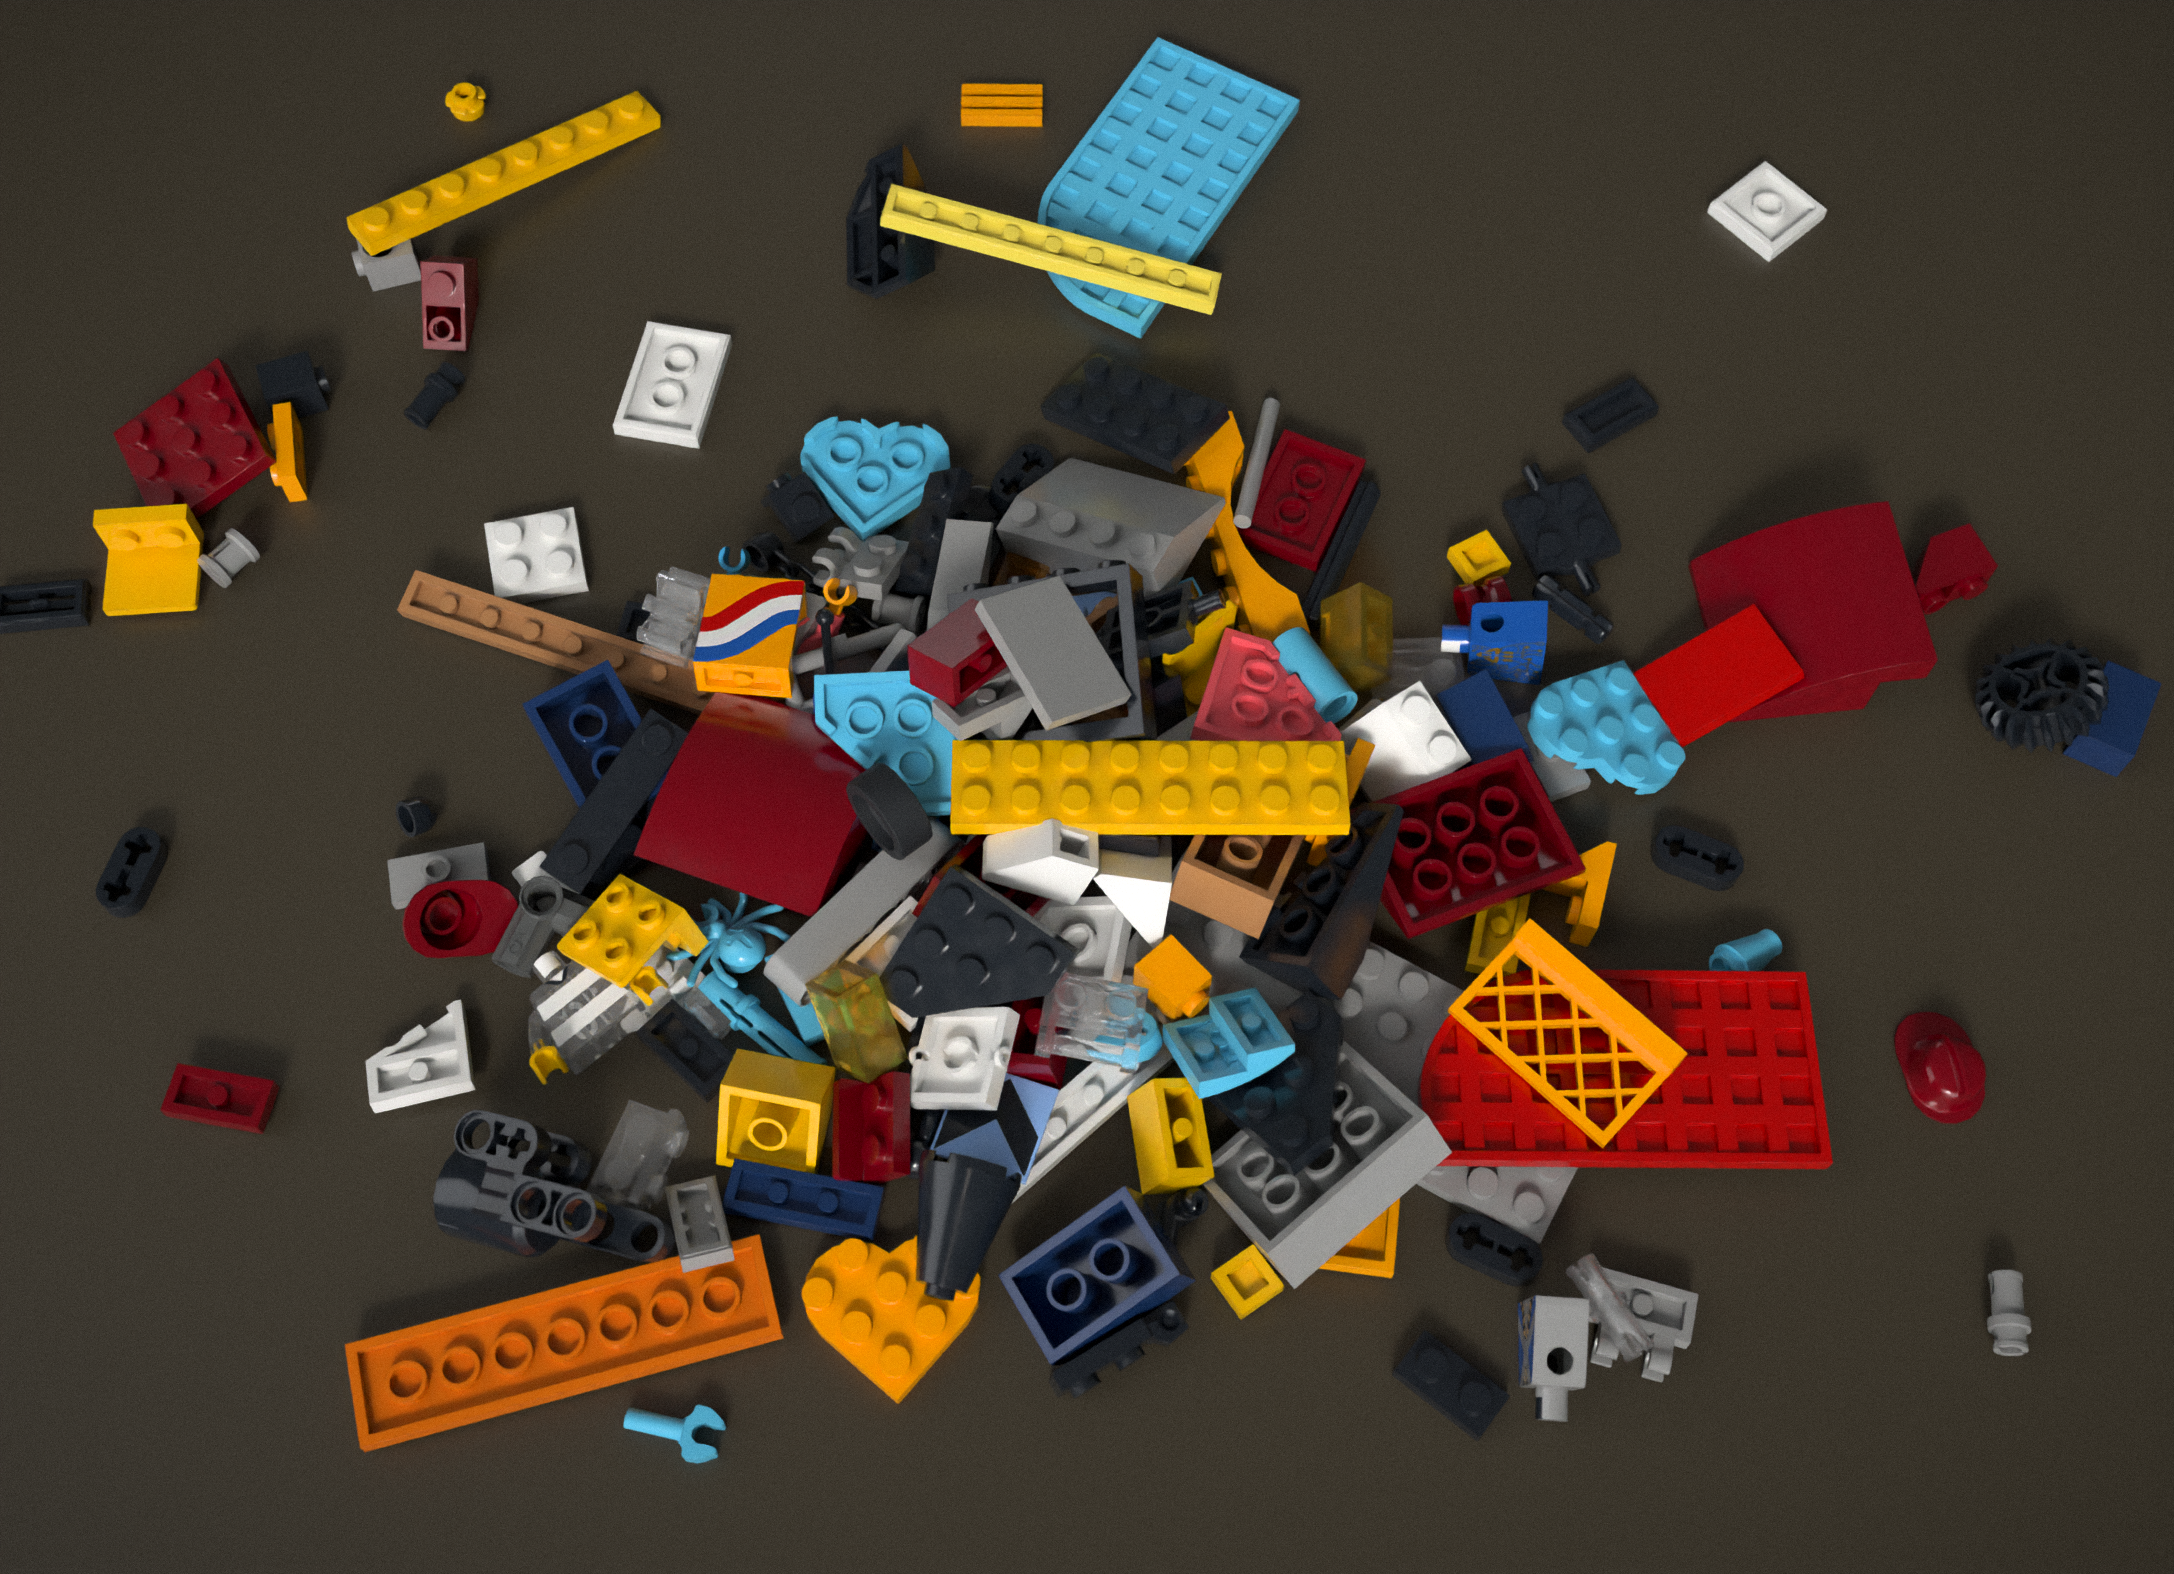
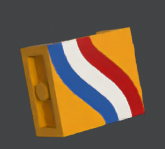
M740 574L711 575L693 658L698 691L792 698L794 689L792 656L800 617L807 618L808 613L805 581L788 578L751 577Z

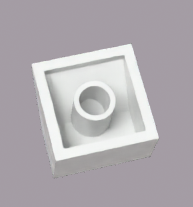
M1420 681L1382 703L1340 732L1342 734L1340 741H1344L1345 754H1351L1357 738L1375 744L1365 774L1359 785L1360 790L1369 803L1453 773L1472 760Z

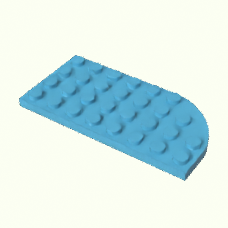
M1157 37L1047 186L1041 198L1037 223L1192 265L1297 114L1300 100ZM1047 271L1054 285L1074 306L1140 339L1165 304L1161 301Z

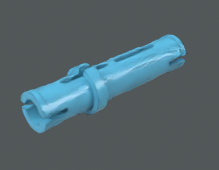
M715 971L709 973L700 983L696 991L697 995L701 998L703 997L727 1018L726 1023L734 1031L741 1029L766 1050L769 1055L827 1066L828 1062L824 1058L818 1056L793 1035L791 1031L760 1007V1000L753 994L746 995L737 987L732 988L720 980Z

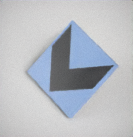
M1006 1073L997 1110H945L930 1150H936L935 1155L945 1159L949 1158L950 1153H955L1001 1165L1007 1168L1006 1179L1008 1176L1018 1172L1022 1174L1021 1184L1026 1185L1059 1090Z

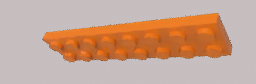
M760 1234L731 1242L734 1261L683 1273L680 1257L675 1256L345 1344L360 1449L364 1452L372 1451L784 1339Z

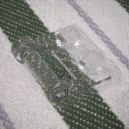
M1066 972L1054 991L1044 996L1034 1056L1049 1058L1050 1054L1117 1066L1119 1067V1072L1135 1075L1140 1053L1148 988ZM1055 1026L1123 1039V1046L1056 1034Z

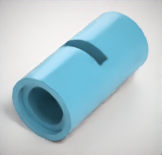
M1296 627L1289 629L1274 640L1272 644L1280 653L1278 661L1289 675L1296 674L1316 700L1315 710L1326 723L1332 721L1334 724L1352 711L1357 703V694L1304 628Z

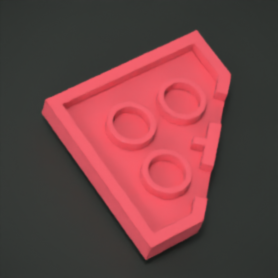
M1227 627L1225 628L1190 739L1197 741H1340L1342 734L1332 721L1326 723L1315 710L1316 700L1296 674L1289 675L1278 661L1280 653L1271 641Z

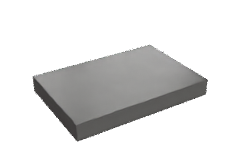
M1060 576L982 599L974 609L1046 731L1125 704L1132 695Z

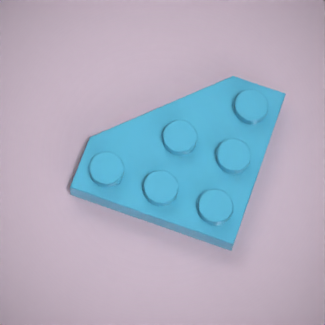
M909 671L814 675L815 723L817 727L865 770L876 763L886 764L893 769L917 797L927 816L951 815L952 740L958 739L933 717L932 701L937 698L911 685Z

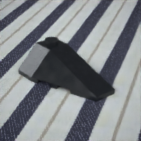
M1363 802L1350 817L1349 834L1334 835L1325 845L1327 856L1309 874L1304 870L1293 881L1297 886V890L1280 909L1275 905L1273 906L1259 939L1251 936L1239 957L1245 963L1303 994L1309 990L1316 997L1341 1001L1364 960L1404 810L1396 804Z

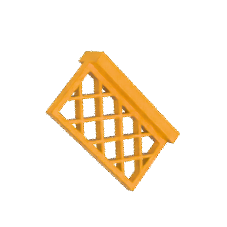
M1531 918L1517 931L1515 938L1448 1008L1450 1015L1602 1149L1664 1080L1672 1074L1688 1054ZM1514 955L1531 968V986H1503L1502 968ZM1496 975L1497 987H1485ZM1539 976L1550 985H1539ZM1560 993L1570 1002L1571 1019L1542 1020L1540 994ZM1533 994L1535 1020L1506 1021L1504 995ZM1497 995L1499 1021L1478 1022L1464 1008L1476 996ZM1578 1009L1589 1019H1578ZM1600 1027L1609 1035L1610 1053L1581 1054L1579 1028ZM1572 1028L1574 1054L1545 1055L1543 1029ZM1536 1029L1538 1055L1517 1056L1508 1048L1507 1030ZM1488 1030H1500V1040ZM1617 1043L1628 1053H1618ZM1618 1061H1639L1654 1076L1643 1088H1621ZM1611 1062L1613 1089L1584 1090L1582 1063ZM1575 1063L1577 1090L1554 1089L1547 1082L1546 1064ZM1527 1064H1538L1539 1075ZM1614 1097L1616 1118L1604 1131L1586 1117L1585 1098ZM1622 1097H1634L1629 1102V1104L1624 1109H1622ZM1577 1098L1578 1109L1567 1099Z

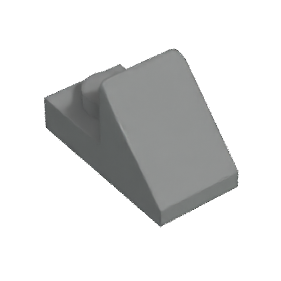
M1008 666L955 707L938 698L932 701L933 717L959 741L979 732L984 734L989 740H1012L1032 710L1031 704Z

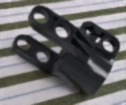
M472 1110L459 1119L453 1137L456 1149L444 1163L437 1178L433 1197L439 1229L448 1236L524 1257H539L555 1246L559 1240L645 1263L664 1260L670 1254L674 1246L675 1234L669 1221L650 1213L604 1202L599 1196L578 1189L580 1183L587 1177L592 1163L591 1152L585 1144L566 1136L547 1132L542 1127L530 1122L484 1110ZM487 1122L490 1126V1137L483 1147L475 1149L472 1143L473 1133L481 1123ZM520 1141L531 1142L528 1152L517 1151L515 1148ZM550 1153L572 1157L569 1167L548 1162ZM607 1213H611L615 1222L614 1230L607 1239L599 1241L596 1236L602 1232L606 1224ZM654 1224L658 1231L657 1242L650 1251L642 1252L638 1244L639 1235L646 1226Z

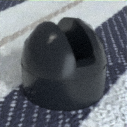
M417 796L399 801L396 804L398 823L408 837H415L426 833L435 825L438 813L431 814L429 806L434 804L431 800Z

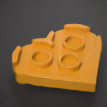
M917 1236L914 1239L905 1241L891 1253L874 1244L850 1238L843 1241L840 1245L832 1247L817 1258L808 1272L801 1292L810 1323L824 1340L899 1404L969 1324L979 1304L980 1276L977 1272L967 1294L956 1293L954 1302L930 1297L923 1294L925 1284L916 1282Z

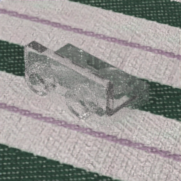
M629 1099L586 1191L599 1196L604 1202L646 1213L651 1204L657 1205L661 1201L665 1193V1187L668 1184V1176L665 1173L673 1157L678 1159L682 1155L688 1142L689 1130L686 1129L687 1124L682 1112L671 1108L668 1113Z

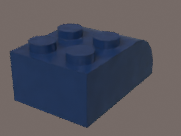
M608 660L522 704L527 717L579 809L642 721ZM668 772L647 801L658 795Z
M1125 1185L998 1275L1050 1365L1068 1363L1138 1319L1145 1317L1196 1281L1144 1196Z

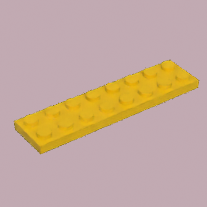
M952 740L951 834H997L1040 825L1045 820L1056 819L1064 825L1098 832V835H1348L1350 812L1344 741L1112 740L1084 742L1083 740Z

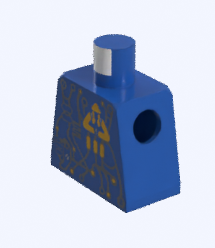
M1548 601L1476 603L1472 605L1470 626L1442 624L1441 652L1468 653L1467 673L1471 676L1487 669L1492 679L1540 685L1547 643Z

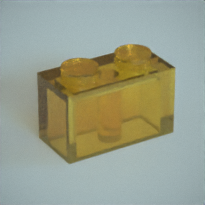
M1359 582L1322 600L1321 650L1354 692L1358 695L1392 680V598Z
M844 960L805 984L836 1069L861 1081L870 1083L878 1078V1076L908 1059L877 972Z

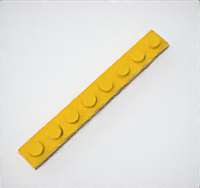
M635 91L347 217L348 229L366 251L373 256L661 128L660 115L638 91Z

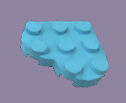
M831 417L817 423L805 435V444L800 453L802 473L805 471L828 506L861 541L865 542L868 536H876L920 506L924 486L930 472L951 469L948 445L941 434L930 426L922 424L923 429L915 426L900 427V422H893L878 429L865 419H861V423L851 420L838 421V417Z
M1624 660L1552 683L1541 690L1532 703L1531 718L1527 722V728L1534 744L1545 756L1551 759L1555 754L1565 761L1576 763L1574 769L1578 770L1595 768L1610 784L1616 779L1625 786L1637 788L1634 794L1656 793L1671 781L1685 760L1684 750L1678 745Z

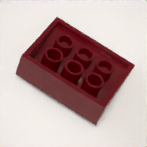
M1522 748L1371 802L1396 804L1404 810L1380 901L1408 939L1585 873L1586 870ZM1359 807L1349 810L1350 817Z

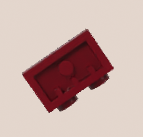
M892 1071L864 1082L845 1078L834 1081L833 1178L838 1181H854L877 1185L910 1175V1074Z

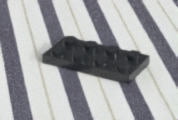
M1096 352L1040 406L1044 419L1174 475L1230 419L1227 405Z

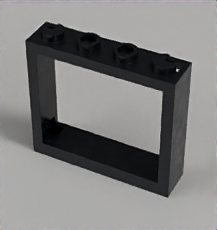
M1108 560L1099 563L1098 569L1081 571L1078 568H1061L1053 571L1051 577L1036 579L1029 575L1014 576L1009 578L1007 584L991 587V585L986 583H973L964 586L963 592L947 594L948 613H951L971 598L980 601L1057 576L1061 577L1072 596L1117 589L1125 684L1132 694L1127 700L1128 717L1056 727L1047 731L1043 729L1017 733L1012 740H1083L1084 742L1112 740L1157 741L1143 575L1132 565L1126 564L1123 560ZM979 732V733H977V734H975V735H973V736H971V737H968V738H966V739H964V740H989V739H988V738H984V739H983V738H982V733Z

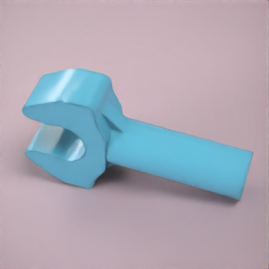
M696 1405L694 1411L683 1419L629 1407L624 1419V1428L677 1440L682 1447L681 1455L684 1460L697 1464L715 1459L719 1454L716 1448L696 1443L694 1440L696 1432L703 1427L725 1431L727 1428L724 1421L714 1410L703 1405Z

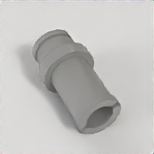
M2014 1270L1993 1271L1992 1274H1988L1992 1316L1987 1318L1988 1332L1994 1336L1993 1352L2004 1356L2024 1355L2025 1352H2029L2026 1335L2031 1332V1320L2025 1316L2023 1274Z

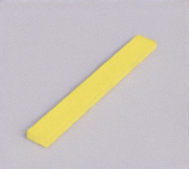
M891 184L881 216L880 226L1209 315L1213 313L1222 273L895 184Z

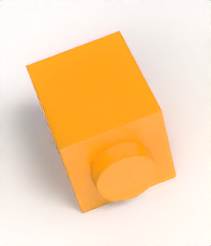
M1172 934L1134 966L1133 983L1171 1023L1177 1022L1184 1015L1188 1018L1194 1017L1209 1002L1210 996L1208 994L1210 992L1212 975Z

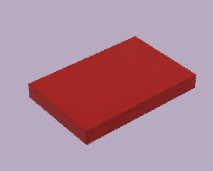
M1755 604L1633 673L1668 730L1682 748L1805 678L1803 669Z

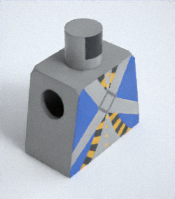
M1535 1295L1518 1303L1519 1386L1523 1388H1536V1420L1568 1421V1391L1585 1388L1589 1299ZM1548 1354H1551L1557 1361L1558 1368L1556 1374L1551 1372L1547 1366Z

